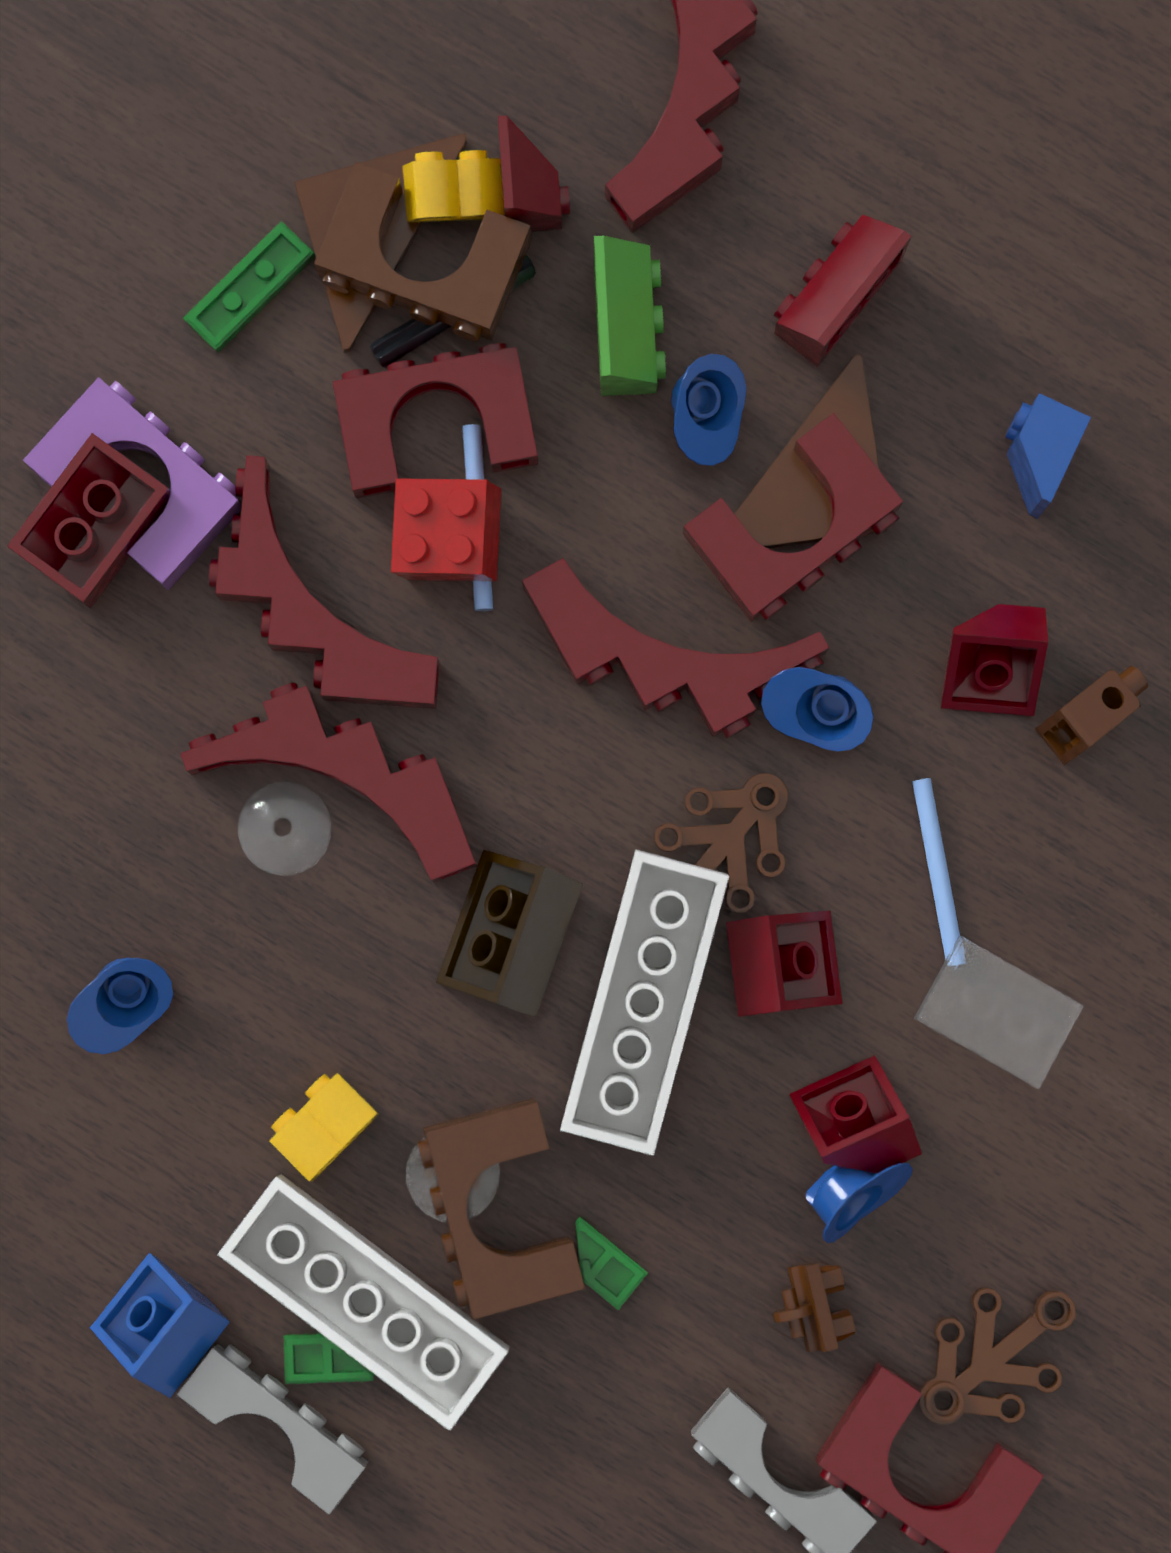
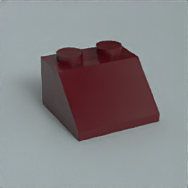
M831 910L768 915L726 922L738 1017L843 1004Z

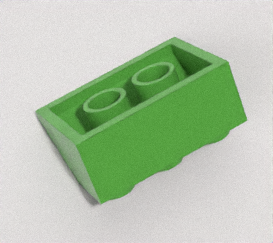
M604 235L594 236V271L601 396L657 393V379H666L665 351H656L655 334L663 333L662 305L653 306L652 288H661L660 260H651L650 245Z

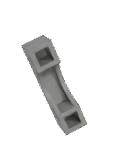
M219 1344L216 1345L177 1395L213 1424H217L230 1416L244 1413L258 1414L277 1423L286 1432L294 1449L295 1470L291 1485L326 1513L330 1514L366 1467L368 1461L362 1457V1454L365 1452L364 1448L344 1433L338 1438L324 1427L327 1422L326 1418L313 1407L304 1403L299 1408L286 1397L289 1390L276 1378L266 1374L262 1379L248 1368L252 1361L239 1349L231 1344L226 1349Z
M727 1387L691 1429L692 1436L697 1440L693 1445L694 1450L713 1466L719 1460L733 1472L729 1480L748 1498H751L755 1493L762 1497L770 1505L765 1512L784 1530L787 1531L791 1525L797 1528L806 1536V1539L801 1544L810 1553H850L877 1522L873 1514L846 1490L843 1491L841 1488H836L833 1485L817 1491L804 1492L790 1489L776 1481L765 1468L762 1459V1438L767 1425L765 1419Z

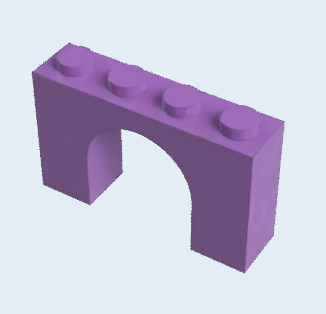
M98 377L23 461L52 487L91 433L118 452L122 450H140L159 458L166 465L170 475L171 492L168 504L160 517L127 553L162 586L169 590L233 520V515L241 511L242 505L235 498V485L220 472L214 478L200 467L205 462V459L186 442L180 447L176 446L166 437L171 430L156 415L149 411L143 417L131 406L136 399L122 385L114 381L109 387Z

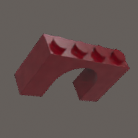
M505 343L489 344L479 348V354L461 357L460 352H446L434 356V362L415 365L413 360L398 361L387 366L388 371L370 374L368 369H356L343 373L341 380L332 381L355 498L395 492L396 479H399L393 447V427L396 418L403 407L412 399L433 391H445L459 395L470 402L477 410L484 425L493 473L538 465V455L517 346L507 348Z
M832 413L799 438L794 447L795 453L825 490L831 504L832 519L830 529L817 544L796 553H781L770 550L759 544L749 534L722 498L684 525L683 535L750 622L760 615L765 621L773 617L788 604L784 597L797 587L802 592L807 591L825 576L821 570L824 566L835 558L842 564L862 548V545L858 542L862 537L872 530L878 536L900 519L895 512L900 509L903 500L835 413Z
M877 1362L816 1456V1462L824 1468L820 1476L836 1488H841L844 1491L849 1485L864 1495L860 1503L882 1519L885 1518L888 1512L904 1522L900 1530L922 1546H925L929 1539L944 1549L943 1553H995L1044 1475L997 1443L972 1483L955 1499L942 1504H922L905 1497L895 1488L891 1480L888 1456L894 1437L920 1399L922 1393Z

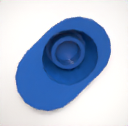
M708 354L697 358L687 368L685 374L677 380L672 390L671 404L675 414L674 434L678 446L687 458L699 465L713 466L725 461L733 452L738 439L741 416L745 404L746 383L744 375L736 362L725 355Z
M795 667L782 670L773 676L763 689L761 705L765 718L776 730L787 736L814 744L823 749L839 752L851 750L863 743L871 731L874 717L871 704L864 693L845 677L834 674L828 675L814 669Z
M120 958L106 964L98 976L77 995L70 1005L67 1015L68 1032L76 1045L87 1052L107 1054L119 1051L130 1044L169 1008L173 996L170 977L162 967L146 959Z
M899 1163L878 1174L840 1166H833L828 1169L806 1193L808 1203L826 1224L823 1231V1240L826 1243L835 1242L853 1228L859 1220L896 1195L911 1177L913 1170L909 1163Z

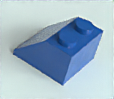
M1040 393L1031 405L1023 402L1005 435V438L1012 441L1007 457L1030 516L1037 519L1051 503L1091 417Z
M149 1252L90 1329L132 1377L171 1398L230 1321L204 1294Z

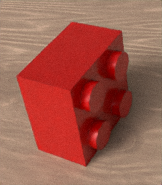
M396 479L391 573L406 580L497 582L502 489L488 480Z

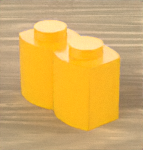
M486 150L459 152L460 160H443V152L438 151L416 153L415 161L403 165L407 222L483 219L486 210L505 215L501 158H487Z
M339 1073L335 1074L331 1079L326 1074H323L305 1092V1095L310 1100L297 1113L292 1108H289L271 1126L276 1134L269 1142L309 1182H313L379 1115Z

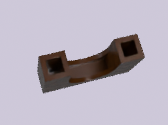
M355 161L314 263L319 277L323 278L322 283L342 293H348L350 288L367 294L365 299L381 308L391 309L394 304L410 310L409 315L412 318L428 325H435L436 321L453 326L452 331L465 339L479 341V338L483 337L492 341L531 244V226L486 210L471 250L460 268L451 275L436 281L419 282L407 279L395 272L383 257L384 238L403 192L400 179L397 176Z
M532 1098L423 1127L425 1140L418 1141L417 1145L424 1170L433 1168L437 1186L429 1188L435 1215L445 1214L449 1233L441 1234L447 1262L457 1261L461 1279L453 1281L459 1309L468 1307L474 1320L585 1289L575 1247L568 1236L523 1249L502 1250L491 1247L481 1241L472 1232L468 1222V1196L474 1182L485 1170L503 1161L549 1149L538 1102Z

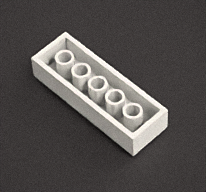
M635 850L563 1116L561 1131L654 1155L729 878L728 874Z
M282 1174L274 1178L217 1254L449 1431L508 1353L509 1346L473 1320L469 1315Z

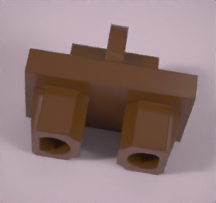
M819 1263L798 1264L787 1267L792 1288L781 1291L785 1308L772 1313L774 1322L788 1321L792 1338L803 1336L807 1352L820 1350L828 1352L839 1349L838 1342L856 1332L853 1317L849 1310L840 1309L830 1312L826 1296L844 1290L845 1283L841 1267L839 1265L819 1266Z

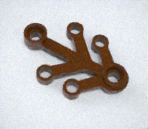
M761 773L751 777L746 781L742 789L709 792L702 787L693 788L686 794L684 806L694 816L705 815L711 809H742L728 824L678 827L672 823L662 824L654 833V843L657 848L665 852L674 851L679 846L711 844L694 865L715 870L726 857L729 875V890L725 896L726 905L735 913L747 912L753 907L755 896L748 887L744 835L757 821L761 853L756 858V868L765 877L778 876L785 868V858L778 850L776 817L787 806V788L780 778L769 773ZM760 788H768L772 791L773 801L770 805L764 806L757 801L756 794ZM694 793H702L706 796L707 806L704 810L697 811L691 807L690 798ZM668 828L675 831L677 841L673 846L667 847L660 842L659 835L663 829ZM767 854H773L778 858L779 866L774 872H768L762 866V859ZM736 890H743L748 895V903L743 908H737L732 904L731 896Z
M982 1287L974 1292L971 1299L972 1307L976 1312L971 1365L958 1376H956L957 1345L963 1341L965 1336L963 1325L955 1318L944 1317L937 1322L934 1329L935 1337L939 1341L936 1377L927 1381L922 1387L919 1405L924 1416L938 1425L952 1424L958 1421L964 1413L995 1416L1007 1423H1016L1022 1419L1025 1414V1404L1014 1393H1003L998 1398L968 1394L983 1381L1034 1386L1044 1393L1055 1392L1062 1384L1060 1370L1051 1363L1043 1362L1033 1367L1007 1364L1006 1362L1047 1329L1060 1331L1069 1327L1076 1315L1072 1299L1059 1291L1045 1292L1038 1298L1035 1304V1313L993 1346L996 1314L1001 1309L1002 1299L999 1293L992 1288ZM985 1293H990L995 1298V1305L989 1311L981 1310L978 1305L980 1296ZM1051 1301H1058L1062 1307L1060 1316L1055 1319L1048 1318L1045 1312L1047 1304ZM948 1323H953L958 1328V1335L952 1341H946L941 1336L943 1326ZM1045 1369H1051L1055 1374V1380L1050 1386H1042L1039 1383V1374ZM941 1391H946L951 1396L950 1405L944 1409L937 1408L934 1404L935 1395ZM1008 1399L1016 1400L1018 1403V1411L1013 1416H1005L1001 1410L1003 1402Z

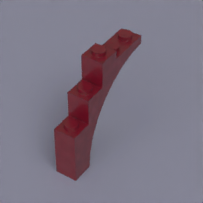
M670 0L674 9L679 40L678 70L670 100L654 133L625 168L605 184L606 200L632 234L721 170L723 159L721 152L724 151V148L710 128L703 131L702 127L738 102L740 77L729 61L725 59L720 62L719 59L755 34L757 22L755 16L758 12L752 0Z
M246 455L245 468L237 469L235 485L236 496L243 497L241 515L234 514L232 520V542L239 543L238 548L219 547L218 559H211L209 587H216L215 593L220 600L271 604V610L264 609L262 613L261 637L268 638V645L272 650L324 654L323 660L315 661L313 686L314 688L321 689V697L324 701L436 709L440 667L438 657L401 651L367 638L335 618L308 592L291 568L277 535L270 503V465L263 456Z
M564 558L522 580L523 588L576 684L587 680L591 686L614 673L611 666L618 662L644 710L655 706L658 712L663 711L682 700L683 698L679 692L686 689L712 737L723 732L726 738H730L751 726L748 718L754 715L756 708L749 698L750 695L755 693L758 700L762 699L763 689L769 680L782 670L795 667L817 669L824 664L821 656L825 655L829 649L820 631L787 646L754 653L711 654L678 648L644 635L612 615L583 587Z
M294 682L272 690L270 692L272 699L262 702L269 720L261 722L259 717H253L241 721L233 726L235 733L219 739L216 738L215 733L199 737L188 743L190 750L180 753L185 769L191 775L225 766L267 763L299 767L336 779L366 796L396 822L415 847L433 883L477 867L436 758L426 760L424 754L408 758L398 763L400 771L392 773L374 725L371 721L362 724L360 718L334 727L336 735L328 737L312 693L307 685L298 688L297 683Z

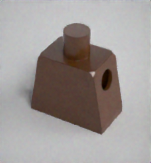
M1129 666L1119 675L1116 671L1110 669L1036 727L1035 730L1062 764L1065 765L1141 706L1137 696L1148 688V682L1142 672L1134 666Z

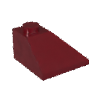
M507 115L498 116L505 216L530 225L531 232L562 229L561 215L570 214L569 187L559 186V176L556 168Z
M997 604L954 627L941 697V708L1034 716L1048 647L1046 608Z
M875 1055L789 1094L824 1164L878 1174L891 1166L904 1163L922 1155L910 1117Z

